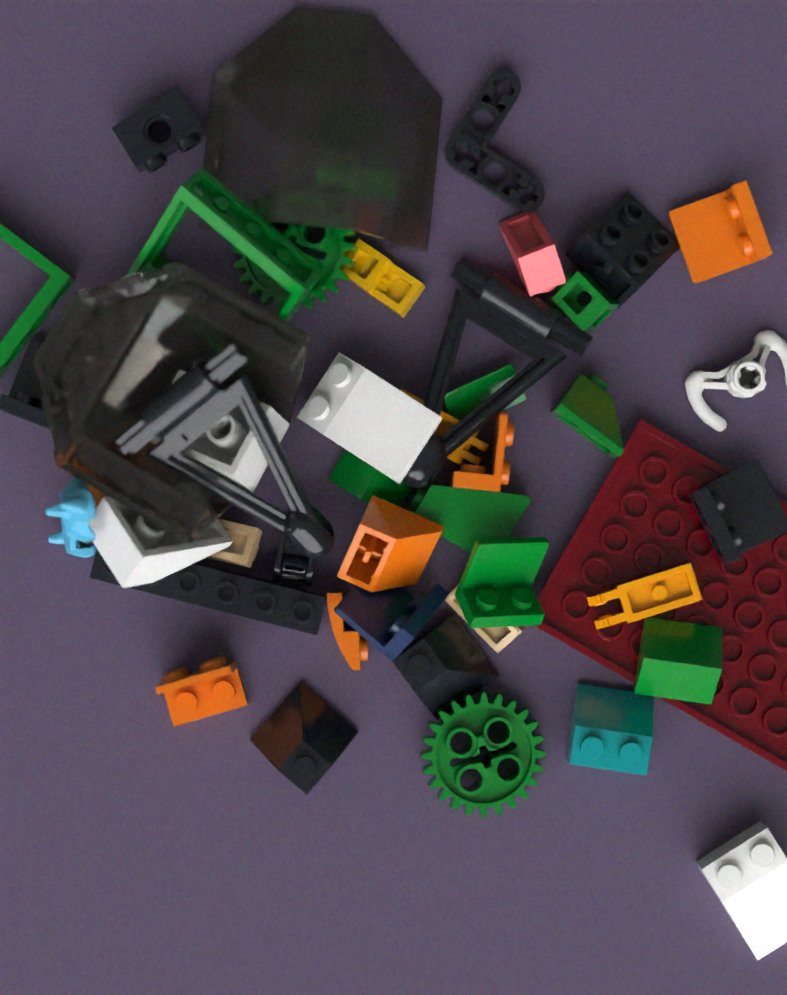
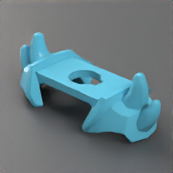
M73 476L66 488L59 494L60 503L46 508L47 515L61 517L62 531L49 535L48 541L54 544H65L68 554L88 558L96 553V547L93 543L96 539V533L90 526V521L96 516V503L89 486L84 481Z

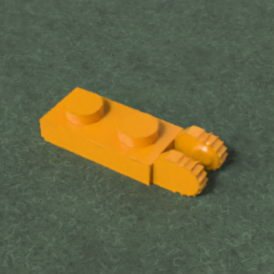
M691 562L615 585V589L587 597L589 606H599L607 603V601L619 598L623 612L603 615L594 620L596 629L609 627L625 621L631 623L703 600Z

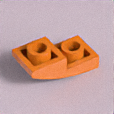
M343 591L327 592L330 622L338 646L352 670H361V661H368V640L364 637L360 638V633L355 629H344V623L347 622L334 612V608L343 599Z

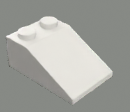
M340 352L297 416L298 419L399 484L443 419L435 412Z
M179 370L172 383L186 372ZM260 402L279 442H281L290 424L271 406ZM239 405L181 451L182 454L250 492H254L268 466V462ZM156 436L150 442L156 445L163 438Z
M195 484L103 497L96 508V516L90 521V526L96 533V539L93 543L122 588L153 583L229 547L233 542Z
M759 821L696 861L699 869L757 960H760L787 942V858L768 827Z

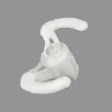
M772 330L759 332L754 338V344L750 353L719 372L697 370L687 377L685 388L688 400L694 412L705 424L718 432L724 431L727 427L726 420L713 412L706 404L702 396L703 390H727L732 396L739 398L752 397L763 391L767 384L765 381L766 369L764 365L770 350L775 351L781 359L787 385V343L776 332ZM758 354H759V358H758L757 362L754 361V360H752V359L756 358V357L758 356ZM724 377V382H713V379Z

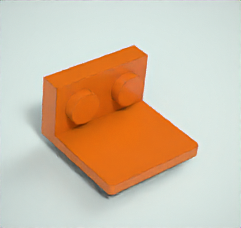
M747 180L732 185L724 192L676 208L668 213L691 281L694 284L764 260L773 254Z
M500 412L495 417L489 475L485 474L486 467L462 464L460 465V471L451 472L450 487L500 492L501 485H508L510 461H503L505 447L512 446L514 436V422H508V413Z
M225 656L204 661L203 664L199 665L201 670L190 673L187 666L165 673L166 675L162 676L163 681L155 686L157 695L164 693L174 727L249 704L236 660L227 662Z

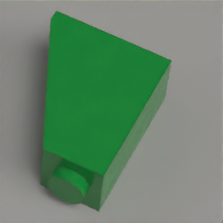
M430 485L427 491L423 488L419 489L409 508L413 509L415 514L444 526L441 536L471 553L477 539L509 538L532 499L518 494Z

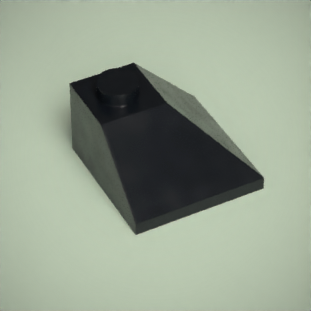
M454 613L405 648L392 661L437 721L440 719L437 713L438 708L447 713L452 710L449 702L450 699H453L460 705L464 702V693L467 692L472 696L499 676Z
M300 681L250 740L280 773L307 795L357 735L358 730Z

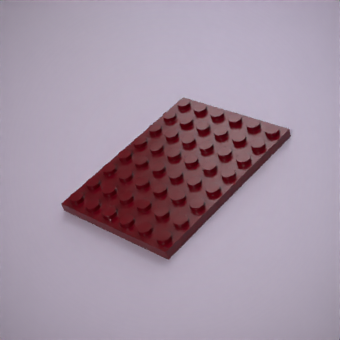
M639 419L623 446L624 451L620 457L616 458L537 595L545 615L541 625L534 626L635 684L644 619L631 623L625 621L609 627L596 629L594 620L603 615L623 612L619 598L607 601V603L599 606H589L587 597L615 589V585L691 562L703 600L650 617L721 627L722 671L711 705L658 698L787 771V532L742 553V558L729 564L721 563L687 493L731 471ZM778 499L787 518V503Z

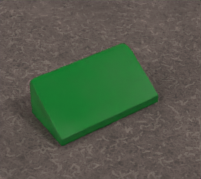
M509 364L446 393L444 404L448 413L462 420L517 374L513 364ZM523 393L505 409L513 405H516L524 400H527L525 393Z

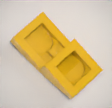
M358 239L354 244L358 247V250L347 254V257L354 261L356 266L344 267L343 272L349 276L351 282L404 318L426 288L425 285L393 264L389 258L361 239Z

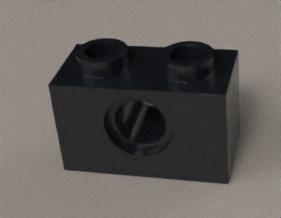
M179 88L174 89L112 127L140 173L146 169L148 173L160 169L168 163L167 156L179 149L181 153L193 149L201 143L200 136L205 134L202 125ZM158 125H167L171 128L169 139L163 143H156L151 139V133Z

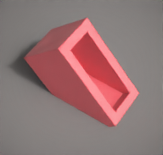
M535 210L521 213L498 223L519 277L530 297L538 293H547L556 286L566 283L555 244Z

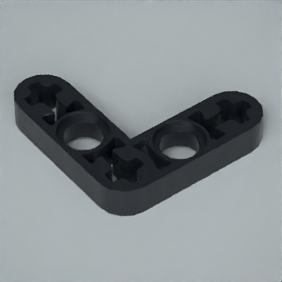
M499 70L489 77L448 141L445 148V160L454 171L515 210L522 213L536 211L544 200L545 190L542 183L488 148L489 143L518 100L521 92V82L518 76L509 70ZM507 79L511 82L510 90L514 93L511 96L509 94L502 96L498 107L505 109L500 113L492 104L482 102L484 97H487L491 102L497 91V87L493 84L495 82L502 84ZM487 111L492 115L494 124L490 130L478 131L473 127L472 117L476 112ZM464 144L470 147L468 154L476 160L479 159L480 153L487 156L480 163L476 175L470 172L474 167L472 162L463 159L458 163L454 160L456 155L452 150L454 146L461 148ZM490 164L501 165L506 172L505 180L498 185L488 183L483 176L484 169ZM512 174L520 177L516 180L515 185L522 189H526L529 185L535 188L533 193L537 198L535 203L530 200L525 205L520 203V193L512 188L509 195L502 192L509 185Z

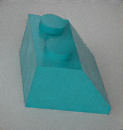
M577 683L566 756L569 764L647 776L653 739L654 696L634 694V691Z

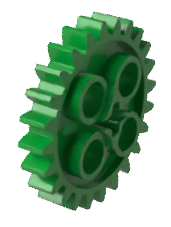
M291 185L288 196L282 190L276 188L275 200L273 201L264 194L261 195L263 207L259 209L250 204L249 207L272 227H274L279 219L283 217L288 218V229L282 234L295 246L299 244L308 251L327 254L325 259H318L307 255L325 271L303 300L304 305L309 310H314L315 298L327 304L328 297L326 292L329 289L334 293H341L336 284L337 280H350L349 276L343 272L344 267L356 266V263L347 257V253L358 250L356 245L347 242V239L356 234L355 230L343 228L350 220L349 216L345 213L337 215L341 206L335 201L327 205L328 196L323 192L314 200V190L310 187H306L302 196H300L299 189L294 185ZM318 226H324L326 230L324 239L319 243L311 244L310 234L312 230ZM233 247L232 252L242 256L241 260L233 264L234 268L246 270L239 278L240 282L245 285L253 283L248 292L254 297L263 292L261 303L268 306L275 299V308L280 310L291 293L237 247ZM300 306L295 311V313L299 312Z
M483 690L479 691L477 701H473L472 697L466 692L463 697V705H459L456 701L450 699L452 711L447 713L440 708L437 709V713L442 719L440 723L428 721L427 724L434 731L433 736H422V741L430 745V749L419 752V755L423 759L430 760L431 763L423 766L421 770L424 774H434L427 784L431 789L442 786L438 791L437 797L440 801H443L451 796L449 807L452 810H456L463 803V810L466 816L471 815L474 807H478L482 818H486L488 807H492L499 816L502 815V803L506 802L512 809H515L514 797L517 794L526 800L529 798L524 790L526 784L538 786V783L531 775L532 772H544V768L535 762V759L546 756L544 750L535 748V745L542 742L544 737L541 734H531L539 724L534 719L524 722L529 711L522 707L514 712L517 701L513 698L508 699L502 705V695L498 692H495L491 701H488V697ZM495 721L504 722V734L498 739L488 738L487 730L491 723ZM457 732H466L468 734L467 745L459 750L452 749L450 747L451 737ZM511 742H515L513 749L494 751ZM485 746L489 751H492L486 754V761L481 762L477 757H473L480 754L479 747ZM467 758L457 763V765H450L452 759ZM505 758L514 759V770L507 776L498 775L497 767L501 760ZM465 770H477L478 779L473 785L462 786L460 784L461 774Z

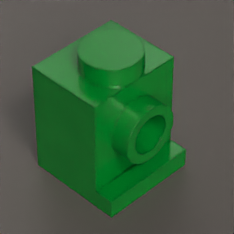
M570 272L565 276L566 283L556 286L559 291L552 300L583 332H594L618 307L619 303L612 299L587 272ZM584 292H588L591 295V302L587 306L581 303V296Z

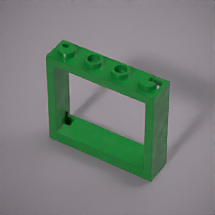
M202 167L180 186L128 274L220 352L233 341L236 345L240 344L249 360L239 368L247 373L266 354L325 270ZM190 209L291 293L260 338L162 256V253Z
M0 223V238L50 275V278L0 342L1 379L75 279Z

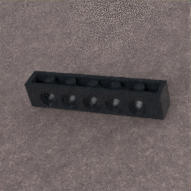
M97 549L90 578L120 585ZM197 562L153 583L127 587L317 635L319 632L327 601V595Z

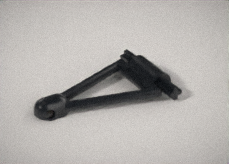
M463 258L456 263L450 277L481 297L478 301L463 291L455 289L423 405L439 416L441 415L467 319L534 360L443 436L440 437L435 434V429L402 480L406 485L414 488H422L429 485L442 469L447 456L567 357L562 351L546 342L549 338L581 357L593 340V336L563 319L564 312L537 295L530 297L525 288L499 272L492 276Z
M233 341L208 363L204 361L196 363L140 410L141 418L116 438L115 441L120 445L121 452L127 453L130 457L154 437L163 438L147 452L146 456L285 534L305 556L319 559L332 551L335 543L334 529L319 510L310 505L246 373L240 374L226 387L222 383L224 379L249 360L240 344L236 345ZM239 405L290 508L285 513L182 454L181 451Z

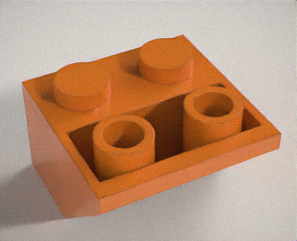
M372 495L336 577L370 592L417 584L444 526Z

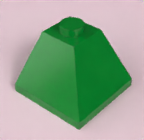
M592 373L587 378L579 374L552 409L551 413L611 458L620 457L624 448L613 398L605 392L609 386Z

